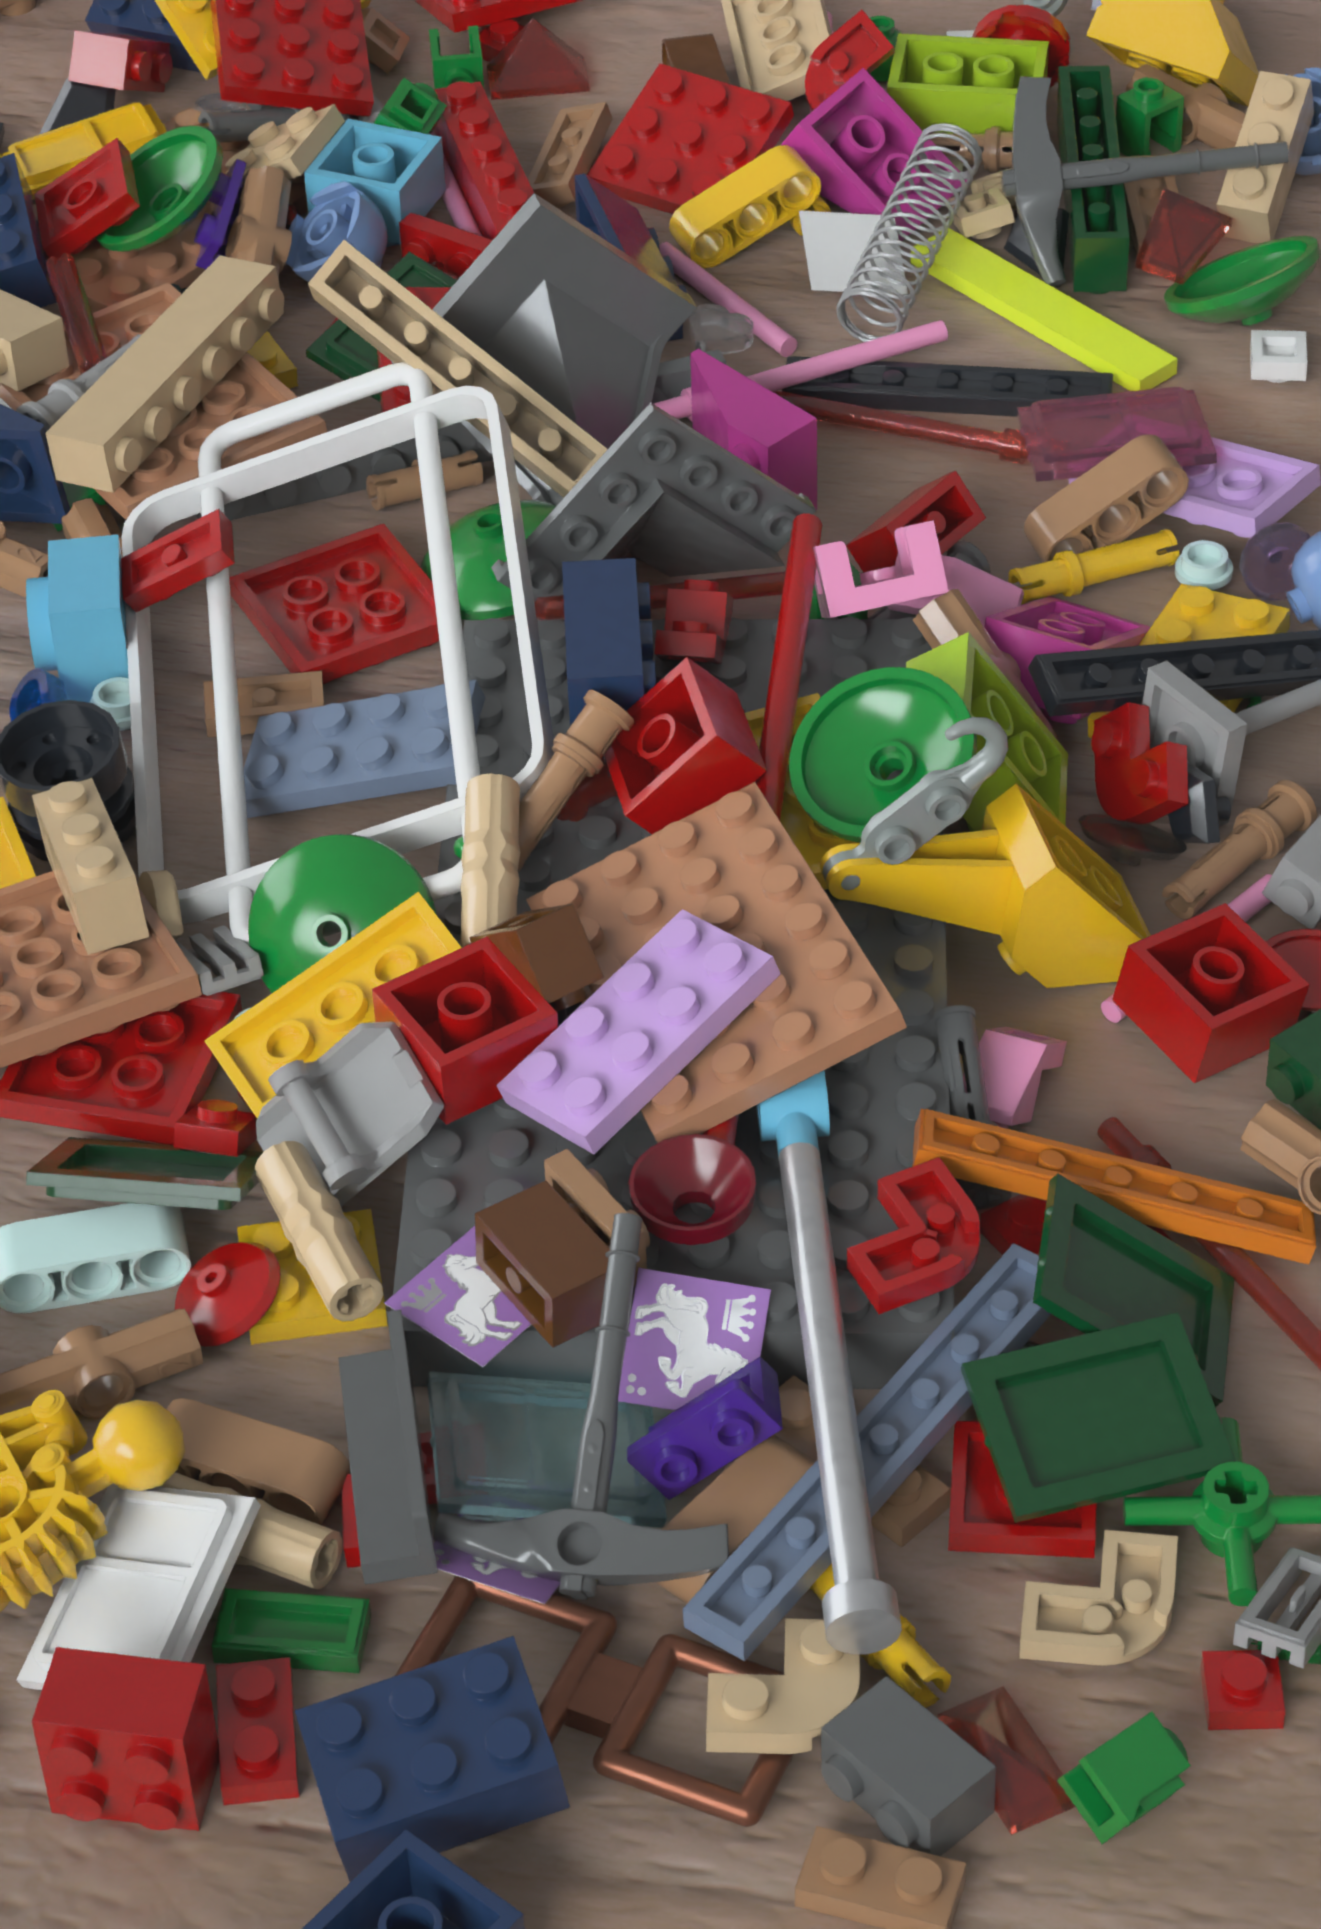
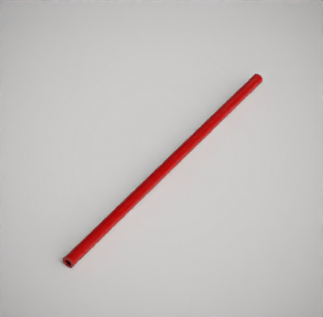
M809 513L796 516L792 524L759 751L767 771L755 781L779 821H781L817 568L813 547L820 545L822 533L821 520ZM739 1114L701 1133V1135L714 1136L734 1145Z

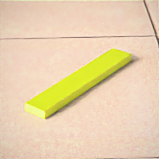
M947 228L948 233L945 239L941 241V248L935 255L932 266L928 268V274L1096 372L1113 374V382L1138 396L1143 395L1177 374L1178 358L970 239L965 238L956 231ZM933 235L927 240L934 241L936 239V236ZM919 244L913 246L922 255L929 253L927 246ZM911 258V264L918 268L923 266L920 259Z

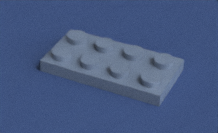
M477 680L469 681L476 734L485 695ZM445 684L343 703H330L325 706L302 710L277 712L259 717L244 766L247 818L444 787L447 784L457 785Z

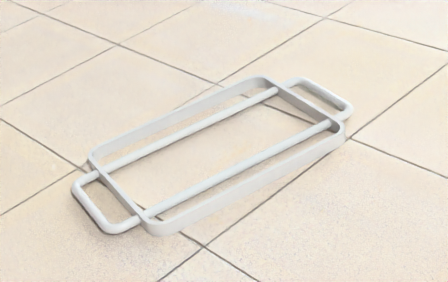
M403 362L378 368L237 418L217 427L207 436L200 447L198 457L199 478L167 488L146 498L132 510L124 523L122 532V556L124 557L150 544L155 535L176 521L199 513L203 517L217 509H220L225 514L224 504L415 438L458 798L351 834L377 840L400 854L461 834L463 835L464 843L467 782L473 777L481 775L438 429L474 418L487 419L489 424L532 740L530 759L526 766L512 778L518 782L520 787V801L554 755L551 749L554 745L552 742L554 739L510 428L493 394L484 388L466 385L433 395L432 383L428 375L423 370L414 369ZM402 385L409 387L411 403L221 469V456L230 446L394 387ZM227 567L220 573L206 578L226 876L187 889L177 890L183 924L203 921L229 912V923L233 937L241 939L249 946L248 920L253 897L264 875L279 858L251 867L230 579L229 567ZM125 602L138 874L140 877L141 873L145 871L164 870L150 607L136 613ZM461 860L448 870L423 878L433 901L461 891L460 886L463 873ZM328 921L323 927V937L341 932L339 925L333 921Z

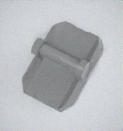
M395 1022L360 1023L318 1060L306 1063L303 1060L292 1061L280 1067L269 1077L268 1082L276 1096L266 1103L260 1111L256 1121L257 1140L263 1152L272 1145L280 1144L283 1141L302 1143L308 1150L330 1192L339 1200L342 1207L428 1134L443 1110L444 1104Z

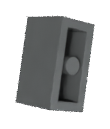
M887 1676L821 1727V1774L826 1784L840 1799L846 1802L853 1800L876 1820L885 1837L894 1845L942 1856L994 1813L996 1766Z

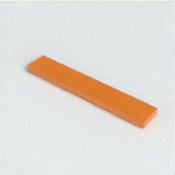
M921 1108L914 1127L912 1167L940 1157L954 1178L1047 1200L1049 1181L1058 1173L1145 1225L1309 1265L1317 1247L1314 1212L1302 1201Z

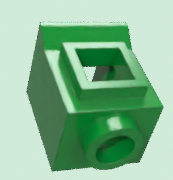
M478 25L468 26L470 54L441 56L439 29H429L434 89L445 88L455 82L473 83L479 81L484 88L483 61Z
M1150 77L1136 80L1133 84V89L1117 95L1116 125L1119 151L1125 156L1151 155V150L1149 149L1150 138L1173 153L1181 150L1184 96L1165 85L1162 81Z
M403 78L383 109L379 112L374 124L431 135L447 105L438 99L437 93L429 85L424 83L413 84L406 78Z
M1151 1711L1079 1761V1765L1062 1775L1057 1781L1103 1845L1124 1827L1127 1828L1185 1786L1179 1775L1191 1765L1188 1762V1755L1181 1740L1170 1729L1163 1727L1153 1711Z

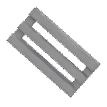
M225 925L213 929L215 941L212 942L202 933L189 936L192 948L188 950L176 940V943L198 974L203 995L209 996L261 979V976L264 975L259 954L241 939L234 938L231 930ZM206 960L210 964L212 972L218 977L212 978L210 969L202 961Z
M1294 1547L1289 1548L1235 1623L1233 1645L1247 1649L1255 1639L1262 1642V1655L1275 1659L1279 1652L1285 1649L1291 1652L1289 1664L1300 1668L1305 1667L1321 1644V1599L1298 1631L1295 1630L1321 1594V1556ZM1302 1570L1310 1572L1311 1574L1305 1583L1299 1586L1291 1597L1290 1604L1275 1624L1268 1622L1267 1620L1297 1580Z

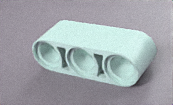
M125 1203L14 1222L0 1227V1307L5 1311L16 1314L32 1313L168 1289L181 1283L191 1268L184 1220L179 1207Z

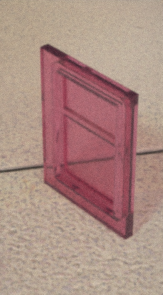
M1168 387L1034 402L1029 407L1017 408L1020 434L1024 438L1028 452V461L1031 463L1036 482L1079 478L1131 440L1148 434L1161 438L1182 467L1217 463V452L1194 389L1185 390L1181 387Z

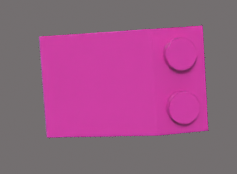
M862 68L799 122L781 145L793 147L819 177L821 196L849 213L881 215L885 207H887V202L891 194H893L897 182L900 180V176L912 155L922 130L876 80ZM929 139L923 144V147L936 145ZM931 150L925 152L928 159L939 160L960 172L942 151ZM924 164L918 165L922 173L934 174ZM934 164L935 166H937V167H939V168H941V169H943V170H945V171L952 172L951 170H949V169L946 168V167H943V166L938 165V164ZM915 167L911 169V174L917 173ZM920 176L912 178L915 186L927 187L937 191L947 200L954 196L953 193L936 190L926 184ZM926 177L933 184L942 188L950 189L943 182L931 177ZM944 178L955 189L961 187L959 180ZM908 180L904 183V187L910 186ZM914 190L906 191L909 199L925 202L932 205L936 210L942 207L923 199ZM920 190L922 194L930 199L943 202L936 195ZM902 193L898 196V200L904 199ZM908 203L900 204L903 213H912L926 220L929 218L913 210ZM914 204L917 208L921 209L922 211L929 214H934V212L929 208L924 207L920 204ZM896 207L892 208V214L897 213ZM901 216L895 217L896 226L907 227L914 231L917 229L908 224ZM907 217L909 220H911L919 226L923 224L922 221H919L912 217ZM902 231L907 236L911 234L907 231ZM898 234L899 241L905 240V238Z
M696 349L691 352L692 429L797 495L800 493L806 495L817 510V418L702 350Z
M1052 596L987 616L984 628L999 650L1009 653L1017 661L1021 671V682L1037 706L1043 708L1042 713L1047 719L1066 724H1075L1078 719L1085 718L1091 713L1049 717L1028 670V666L1035 655L1138 646L1151 628L1144 624Z

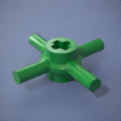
M1222 1417V1426L1236 1462H1225L1213 1467L1206 1474L1204 1481L1194 1490L1192 1496L1124 1497L1123 1518L1124 1526L1193 1525L1199 1532L1202 1544L1210 1552L1223 1557L1225 1560L1229 1601L1235 1606L1245 1607L1250 1604L1258 1593L1254 1553L1260 1549L1263 1541L1271 1535L1276 1525L1321 1524V1495H1274L1269 1489V1483L1265 1475L1256 1467L1243 1463L1239 1423L1233 1418Z

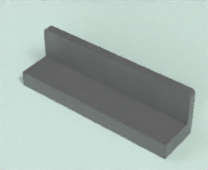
M401 1309L387 1311L392 1349L338 1357L360 1562L365 1585L438 1573L413 1374Z

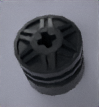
M75 700L45 703L25 711L4 727L0 734V785L8 799V809L27 852L42 861L49 862L32 795L48 791L53 786L67 781L80 782L92 778L121 844L131 836L136 827L134 777L127 766V753L120 729L109 712L93 703Z

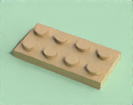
M721 0L740 87L785 101H790L805 94V76L811 61L810 56L817 46L832 34L824 0Z

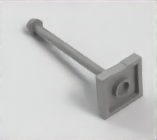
M1168 661L1149 667L1142 705L1149 706L1150 749L1165 741L1187 745V761L1215 780L1216 797L1226 796L1229 799L1232 810L1245 736L1320 706L1321 679L1240 712L1233 713ZM1230 818L1226 821H1219V826L1229 823Z

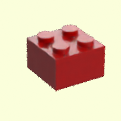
M688 657L626 711L634 719L635 723L629 731L622 730L604 755L624 815L651 834L662 830L670 823L679 821L711 805L729 793L736 792L752 784L767 771L737 693Z
M1224 903L1128 945L1112 1001L1195 1084L1268 1050L1271 1038L1297 1023L1310 984L1237 913Z
M484 937L372 989L375 1022L396 1023L444 1104L439 1117L446 1125L502 1099L503 1097L497 1084L558 1027L557 1012L488 937Z
M56 1647L31 1721L51 1813L64 1814L79 1821L104 1819L137 1823L158 1831L171 1828L199 1831L219 1765V1742L206 1665Z

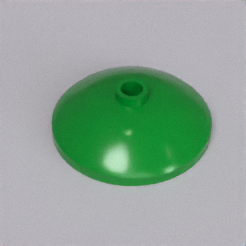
M185 126L173 129L150 140L130 155L140 207L123 224L111 226L94 237L104 248L111 251L125 252L149 248L176 236L200 215L217 186L223 161L222 146L208 129L200 126Z
M1311 236L1285 237L1259 243L1213 260L1183 276L1167 289L1164 294L1167 308L1183 318L1209 323L1241 320L1244 326L1262 322L1273 315L1271 308L1292 296L1315 269L1321 255L1318 241Z
M520 500L525 539L531 535L556 505L537 500ZM495 503L477 509L450 525L460 613L463 620L498 619L514 615L511 589L497 581L491 568L498 559L503 562L507 561L500 505ZM428 550L420 568L432 581Z
M886 667L852 676L825 693L811 707L799 725L793 739L789 758V773L793 791L807 815L823 830L845 840L861 842L862 831L869 820L916 785L926 774L934 770H948L964 764L977 754L976 734L964 735L953 741L945 737V731L958 721L971 718V715L961 697L950 685L942 679L922 670L905 667ZM903 770L896 778L887 780L892 772Z
M351 834L327 835L303 842L290 849L266 872L258 885L250 908L248 920L249 946L259 954L264 973L261 979L271 993L275 992L417 892L421 894L437 915L434 901L424 879L416 868L399 852L384 843L364 836ZM328 921L335 922L341 929V939L336 945L329 944L323 937V927Z

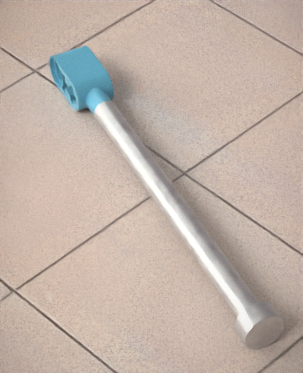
M823 1070L757 1104L756 1110L760 1140H776L835 1585L824 1595L822 1600L826 1639L834 1649L840 1652L869 1654L892 1645L899 1638L902 1628L896 1591L889 1584L879 1580L817 1138L830 1135L828 1094L825 1072Z

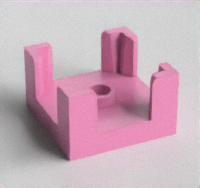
M934 520L895 530L894 536L903 576L899 577L896 576L895 566L860 573L862 585L855 586L844 542L837 541L813 547L817 564L814 585L821 617L833 618L949 592Z

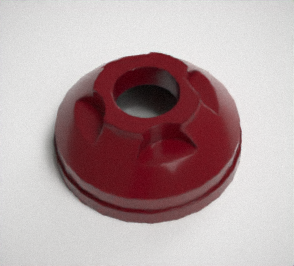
M700 1134L679 1135L655 1144L638 1158L629 1178L630 1201L633 1205V1210L642 1218L647 1230L658 1238L683 1245L707 1244L732 1234L748 1219L753 1210L756 1195L755 1170L750 1159L742 1150L726 1140ZM689 1203H703L714 1210V1214L708 1220L700 1223H686L675 1216V1212L681 1206Z

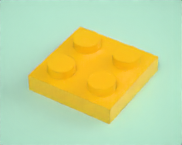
M371 1209L343 1212L344 1216L352 1223L356 1238L382 1284ZM280 1221L237 1227L239 1243H258L269 1248L278 1259L281 1273L279 1288L273 1303L265 1315L249 1330L251 1345L388 1326L384 1294L379 1305L366 1316L357 1318L354 1321L335 1319L329 1313L306 1268L297 1260L293 1244L285 1237Z

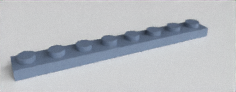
M1013 1243L857 1415L871 1518L973 1404L961 1372L962 1363L1020 1350L1051 1315L1045 1309L1033 1303L1039 1255ZM954 1331V1338L951 1341V1333ZM818 1460L683 1608L684 1628L739 1659L746 1661L832 1562Z

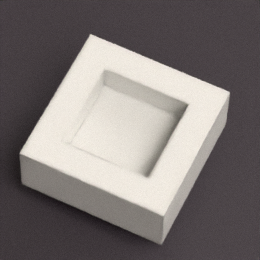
M1251 330V380H1267L1274 383L1306 381V331Z

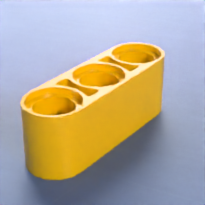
M788 145L776 146L680 206L670 219V233L691 260L702 268H712L797 216L799 211L808 209L820 195V179L793 147Z

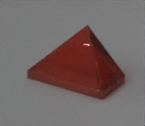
M533 18L486 65L491 100L590 91L584 56Z
M1164 188L1136 258L1135 268L1183 285L1232 227V218Z
M1004 1686L938 1714L937 1718L996 1766L994 1810L1011 1835L1075 1808V1805L1057 1781L1064 1774Z

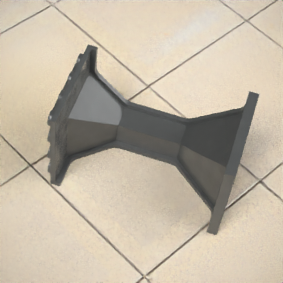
M533 193L432 310L608 449L564 498L514 459L517 482L528 492L532 499L556 505L551 513L526 539L534 602L541 606L547 619L564 610L562 562L626 559L631 554L668 577L785 566L778 552L791 538L793 520L800 514H814L816 512L809 497L802 493L797 495L652 403L662 351L669 338L697 308L691 296ZM461 421L469 432L493 456L491 440L468 421ZM498 559L491 568L497 581L511 589L507 561L503 562Z

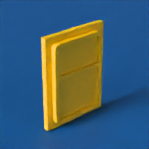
M136 102L13 143L8 147L9 152L0 154V157L12 153L15 154L34 196L42 188L116 138L122 142L131 155L150 140L166 133L167 130L151 104L143 106L141 103Z

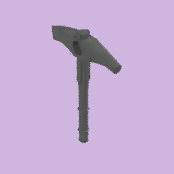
M1020 76L1015 99L1012 130V169L1002 170L1001 184L1005 197L1015 196L1022 229L1043 282L1056 287L1066 283L1058 253L1056 217L1062 190L1115 185L1192 173L1200 175L1201 172L1256 167L1258 169L1259 166L1288 163V147L1286 142L1259 145L1255 142L1254 145L1204 151L1196 149L1195 152L1150 157H1117L1061 164L1060 158L1050 140L1046 121V105L1051 78Z
M617 1213L614 1215L610 1249L605 1254L608 1258L599 1327L595 1328L598 1337L590 1394L580 1435L570 1509H560L511 1521H475L441 1512L434 1530V1540L444 1545L519 1572L548 1580L560 1581L559 1592L571 1595L573 1599L588 1600V1597H594L597 1585L653 1583L703 1575L718 1570L729 1558L728 1524L684 1530H660L632 1525L607 1514L617 1437L618 1397L626 1338L630 1336V1332L627 1330L636 1264L640 1261L638 1249L642 1218L630 1213Z

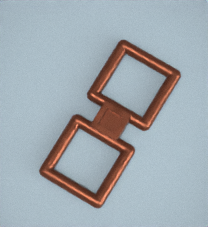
M455 1575L395 1674L397 1676L438 1662L477 1597L581 1633L542 1700L539 1710L551 1745L563 1725L602 1738L592 1761L595 1771L601 1776L732 1823L751 1827L760 1821L794 1754L760 1753L741 1791L738 1792L630 1753L677 1667L708 1677V1673L784 1675V1672L748 1659L743 1661L728 1652L675 1634H665L658 1639L642 1668L604 1654L618 1626L617 1620L612 1613L553 1593L544 1605Z

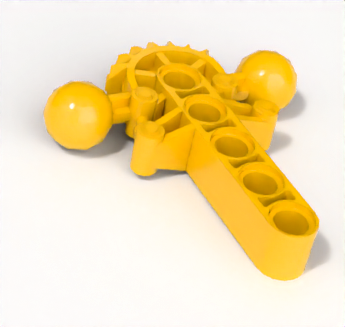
M48 1390L36 1397L32 1406L0 1415V1613L10 1601L26 1610L33 1595L44 1592L53 1597L54 1584L63 1577L77 1579L76 1564L81 1560H89L96 1557L94 1541L102 1538L108 1532L104 1523L105 1517L97 1504L88 1499L89 1497L113 1483L124 1490L143 1491L160 1487L177 1471L185 1454L184 1438L180 1421L157 1402L134 1400L115 1405L98 1425L93 1437L94 1449L74 1461H71L69 1457L83 1449L87 1443L88 1436L61 1391Z

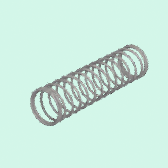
M945 123L931 125L922 131L912 151V155L900 176V180L897 182L893 194H891L887 202V207L883 210L880 220L867 243V247L864 249L860 261L854 269V274L849 279L847 288L844 290L836 306L839 322L853 337L866 342L883 336L877 337L867 334L850 321L845 310V301L849 299L852 308L870 323L883 327L897 326L895 331L890 334L902 330L903 322H905L909 315V309L912 308L915 302V296L918 295L922 288V282L928 275V268L932 266L935 255L941 248V241L945 239L948 233L947 228L951 226L954 215L960 208V202L963 201L967 188H969L973 181V175L976 174L982 162V150L977 140L968 131L956 125ZM937 131L953 132V133H955V134H957V135L963 137L965 140H963V139H961V138H959V137H956V136H954V135H952V134H944V133L931 134V133H932V132H937ZM937 137L951 138L959 141L972 153L974 166L971 168L967 160L955 151L937 146L924 148L923 144L929 139ZM937 150L955 155L963 162L967 171L958 172L946 163L939 160H930L925 152ZM924 164L934 174L922 173L918 165ZM934 164H938V165H941V166H943V167H946V168H948L949 170H951L952 172L945 171V170H943V169H941V168L935 166ZM915 167L917 173L911 174V169ZM920 176L926 184L936 190L953 193L955 200L949 202L937 191L927 187L915 186L912 178ZM926 177L939 180L950 189L939 187L930 182ZM944 178L959 180L961 187L955 189ZM908 180L910 186L904 187V183ZM914 190L920 197L932 204L947 206L949 213L942 215L932 205L920 200L909 199L906 191ZM920 190L936 195L943 202L930 199L922 194ZM902 193L904 199L898 200V196ZM908 203L913 210L923 216L940 219L942 226L935 228L930 222L912 213H903L900 204ZM914 204H920L924 207H927L937 215L926 213L921 209L917 208ZM896 207L897 213L892 214V208ZM901 216L913 227L922 231L933 232L936 239L928 241L917 231L907 227L896 226L893 218ZM907 217L922 221L930 228L919 226ZM889 220L891 226L885 227V222ZM896 230L900 236L911 243L927 246L929 253L922 255L907 243L899 240H890L886 231ZM902 231L912 233L918 236L924 242L912 239L906 234H904ZM883 234L885 239L878 241V236ZM889 243L893 249L904 256L920 259L923 266L915 268L901 257L884 253L880 245ZM895 244H899L901 246L909 248L917 255L907 253L899 247H897ZM874 247H876L878 250V253L872 254V249ZM883 257L887 263L897 269L914 273L916 280L909 282L893 270L878 267L873 258ZM889 258H893L900 262H903L909 268L900 266L895 262L891 261ZM870 261L872 267L865 268V263ZM877 271L888 281L907 286L910 293L908 295H901L889 285L878 281H871L867 272ZM883 272H887L894 276H897L902 281L892 279ZM863 274L865 280L859 282V276ZM869 284L873 289L860 286ZM876 285H879V286H881V287H883V288H886V289L892 291L895 295L883 291L882 289L878 288ZM861 295L868 304L878 310L894 313L896 321L893 323H883L871 319L856 306L852 296ZM867 296L874 297L884 302L890 309L877 305L876 303L872 302ZM891 298L900 300L903 307L899 308Z

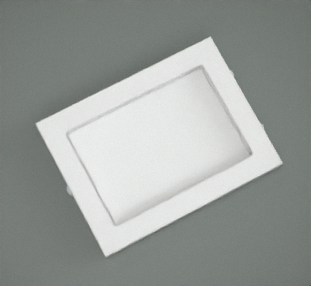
M114 1483L108 1486L99 1505V1509L105 1517L104 1523L108 1533L94 1541L95 1558L81 1560L76 1564L77 1579L64 1578L16 1680L23 1688L42 1690L56 1647L191 1662L260 1509V1503L255 1497L187 1489L156 1487L136 1491L120 1489Z

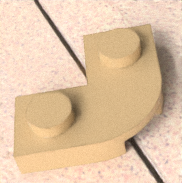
M1002 171L972 181L970 184L972 194L966 196L960 202V208L954 215L953 223L965 238L971 236L973 239L989 238L1000 233L1002 226L1015 222L1012 209L1017 210L1015 196L1005 197L1004 192H1002ZM955 197L949 198L948 201L951 202L955 200Z
M1104 1530L1100 1588L1026 1581L1019 1658L1106 1666L1133 1661L1154 1649L1165 1637L1172 1621L1178 1536Z
M785 1618L784 1675L708 1673L706 1752L795 1754L811 1751L812 1738L821 1735V1727L859 1698L860 1654H848L834 1649L827 1642L824 1619Z

